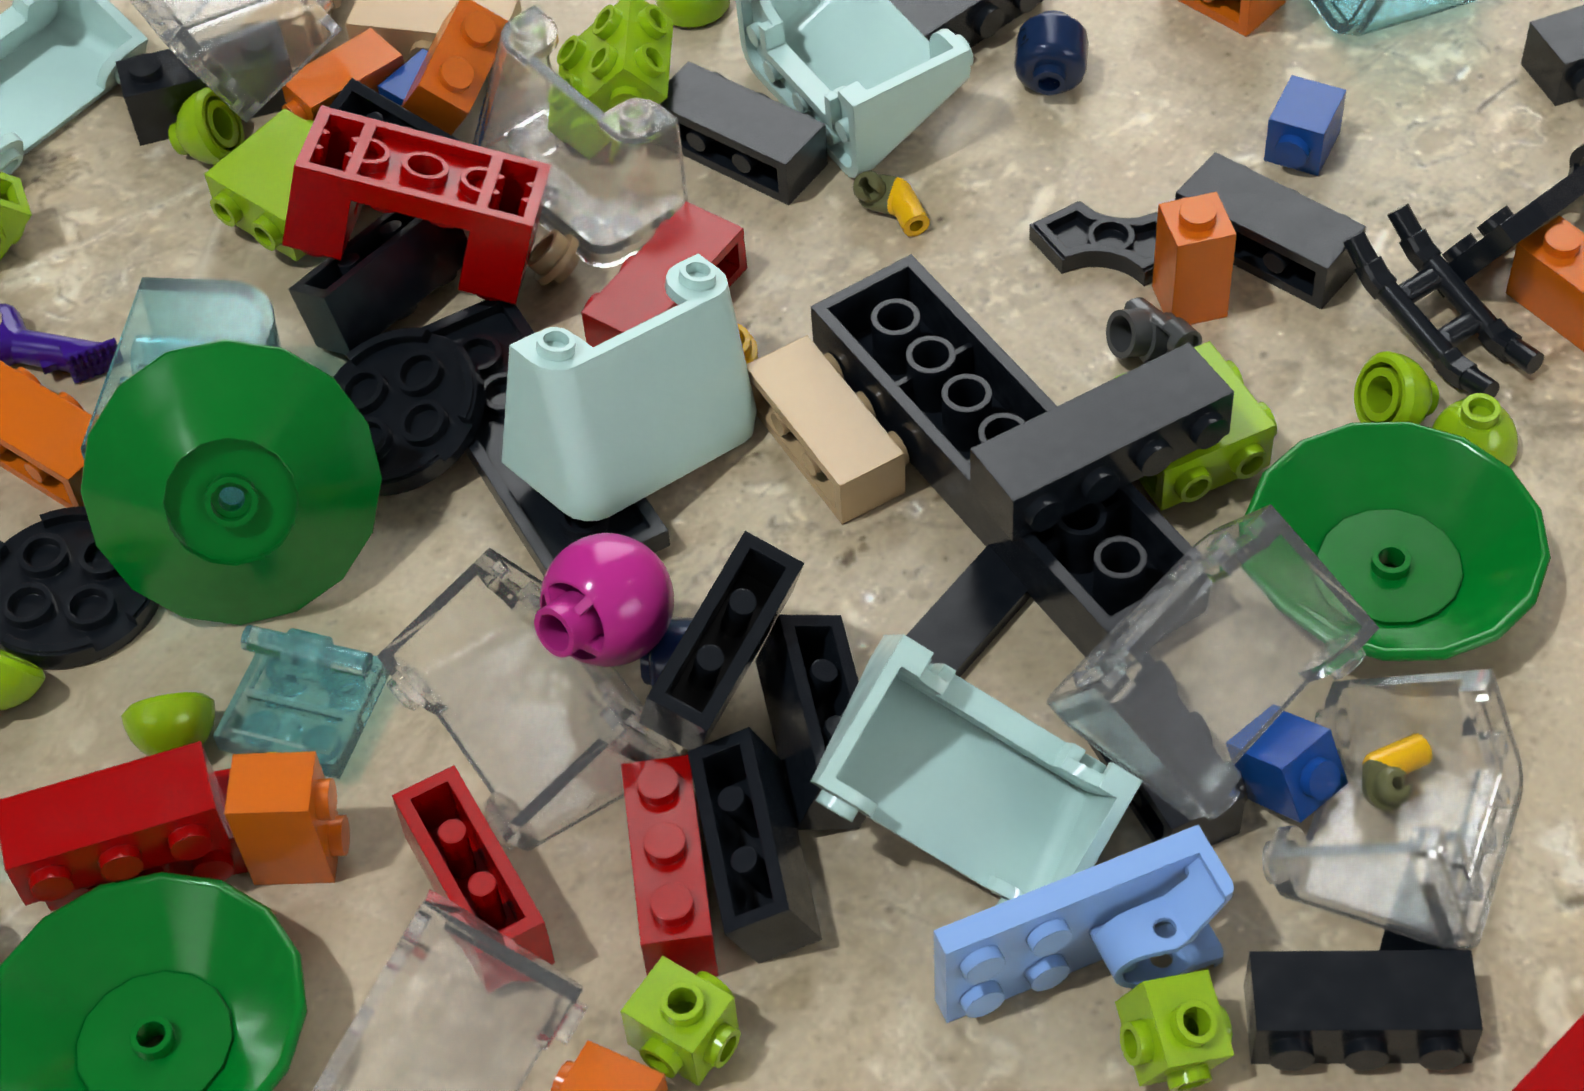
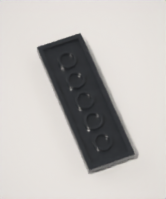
M484 300L421 327L428 328L431 333L444 336L462 346L480 370L485 387L484 413L479 429L465 452L543 576H545L554 558L564 548L589 535L600 533L625 535L645 544L654 553L670 546L668 529L646 497L608 518L599 521L577 520L559 510L502 463L509 345L534 333L516 304L500 300Z

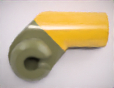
M864 171L856 177L853 183V192L863 207L870 211L895 216L907 236H918L929 227L930 220L911 185L905 179L891 175H878L874 171Z
M1413 733L1376 749L1364 757L1362 761V794L1376 809L1391 811L1396 810L1409 799L1412 792V784L1405 786V775L1429 765L1433 758L1432 749L1427 739L1421 734Z

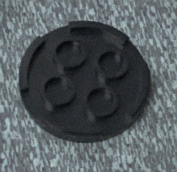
M411 327L395 329L374 336L346 354L349 360L338 370L333 378L369 424L382 475L379 496L409 492L433 481L447 471L463 455L473 441L482 421L485 407L483 378L476 363L466 350L451 339L431 333L428 328Z
M85 506L62 508L40 514L39 516L42 521L23 529L5 543L0 541V648L40 668H71L111 655L138 636L152 620L160 606L133 591L98 549Z

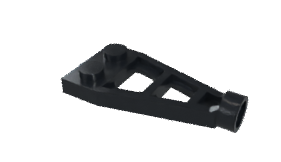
M1584 143L1572 152L1567 177L1516 214L1506 205L1477 227L1484 236L1481 240L1477 241L1473 234L1470 233L1442 254L1447 263L1464 282L1584 194ZM1437 289V291H1438V292L1441 294V296L1444 298L1445 296L1440 292L1439 289Z

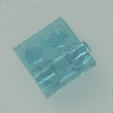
M247 625L241 636V648L244 651L253 652L255 655L213 734L218 749L234 754L316 751L324 776L340 779L390 675L386 658L374 656L369 652L335 645L330 636L291 628L287 633Z

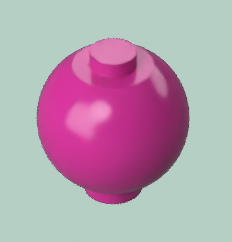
M600 533L583 537L564 548L554 558L545 573L540 591V610L537 611L534 618L536 634L542 645L557 657L571 656L582 663L598 667H615L634 662L648 654L661 641L669 627L674 610V590L670 575L662 560L649 547L634 538L615 533Z

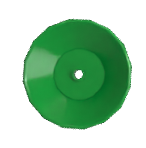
M220 339L165 352L117 386L88 434L80 492L96 546L133 591L183 618L244 625L297 612L344 579L373 533L382 475L368 422L332 376L281 347ZM226 487H237L243 492L244 499L238 504L229 505L220 499L219 494Z
M1412 422L1349 423L1300 440L1262 473L1244 516L1249 565L1275 607L1323 643L1380 661L1446 660L1499 640L1535 606L1551 560L1542 510L1512 468L1465 437ZM1385 565L1394 566V567H1396V568H1390V567H1387V566H1385Z
M158 872L123 881L101 884L43 917L0 965V1091H273L290 1069L308 1013L301 954L270 908L223 880ZM165 1035L158 1045L144 1047L153 1037Z

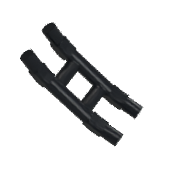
M1408 203L1387 214L1401 240L1399 244L1406 257L1419 271L1398 285L1396 283L1397 278L1389 271L1382 256L1376 254L1364 230L1342 242L1356 266L1355 272L1363 287L1375 300L1378 299L1435 363L1433 367L1457 389L1466 390L1470 394L1485 393L1493 397L1499 391V383L1477 368L1478 365L1465 357L1456 347L1476 333L1479 334L1478 339L1491 353L1503 361H1510L1528 374L1535 373L1542 365L1544 354L1523 341L1522 336L1510 329L1501 318L1497 319L1440 255L1442 253L1441 250L1433 243L1426 228L1422 229ZM1436 289H1439L1461 314L1439 329L1415 305V302Z

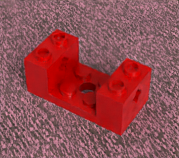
M321 105L294 164L282 245L302 250L310 256L330 257L341 260L363 204L369 205L371 208L383 213L397 212L428 220L438 227H456L470 231L458 290L476 294L478 297L488 301L500 300L516 304L534 246L551 164Z

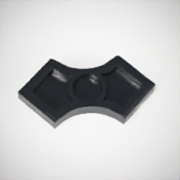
M1079 201L1030 224L1029 239L1061 274L1079 268L1102 267L1123 272L1136 279L1143 286L1152 283L1158 213L1154 212L1136 218H1118L1100 214Z

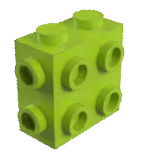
M620 0L614 6L607 5L595 18L594 23L579 36L573 35L569 37L557 55L559 70L557 86L552 95V101L554 102L552 129L560 133L567 141L575 143L593 156H596L668 97L674 21L661 8L649 4L645 0Z
M284 108L226 157L218 161L204 175L212 197L210 206L215 215L224 224L230 227L238 226L253 235L264 248L270 251L276 249L298 262L306 253L302 250L283 246L282 242L294 164L314 121H306Z
M1211 341L1194 348L1234 391L1230 432L1214 446L1208 449H1197L1171 462L1162 472L1154 476H1144L1138 479L1161 511L1181 502L1196 501L1208 491L1238 478L1247 479L1253 477L1264 467L1269 466L1271 462L1273 441L1277 434V424L1274 415L1264 402L1258 403L1244 385L1238 367L1231 360L1225 361Z

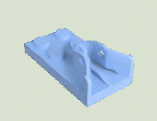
M1198 824L933 930L935 1001L946 1023H949L963 1016L969 1018L985 1016L996 1010L1005 999L1027 990L1045 991L1063 982L1071 972L1101 960L1105 962L1116 984L1125 988H1134L1143 981L1185 974L1210 965L1216 967L1222 962L1224 954L1222 945L1209 922L1232 898L1234 891L1232 879ZM1169 954L1172 958V963L1165 968L1156 967L1150 960L1152 957Z

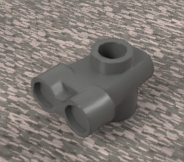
M1141 297L1133 298L1126 302L1123 310L1114 311L1110 315L1106 326V339L1111 352L1118 358L1139 357L1144 364L1188 342L1193 347L1202 344L1201 334L1183 318L1176 317L1170 312H1162Z

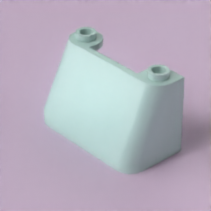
M13 0L12 6L0 14V172L11 175L20 166L25 154L120 83L116 61L146 53L148 38L109 0Z
M736 0L741 47L751 70L781 104L801 113L809 114L816 120L825 123L827 154L851 178H856L862 172L874 169L970 78V66L973 65L974 58L968 42L962 35H955L949 29L943 28L930 36L929 42L889 0Z
M700 254L675 264L667 272L665 279L666 294L672 301L678 304L677 306L595 347L590 346L570 331L559 327L543 329L509 345L502 463L559 510L573 519L599 521L608 518L745 443L752 437L757 409L726 275L718 267Z
M904 634L884 635L872 654L811 779L813 784L822 789L815 801L850 822H853L858 812L862 813L1001 897L997 905L1093 867L1140 787L1142 780L1115 763L1109 762L1106 766L1099 760L1086 754V750L1075 743L1063 741L955 674L956 670L948 665L931 664V657L934 652Z

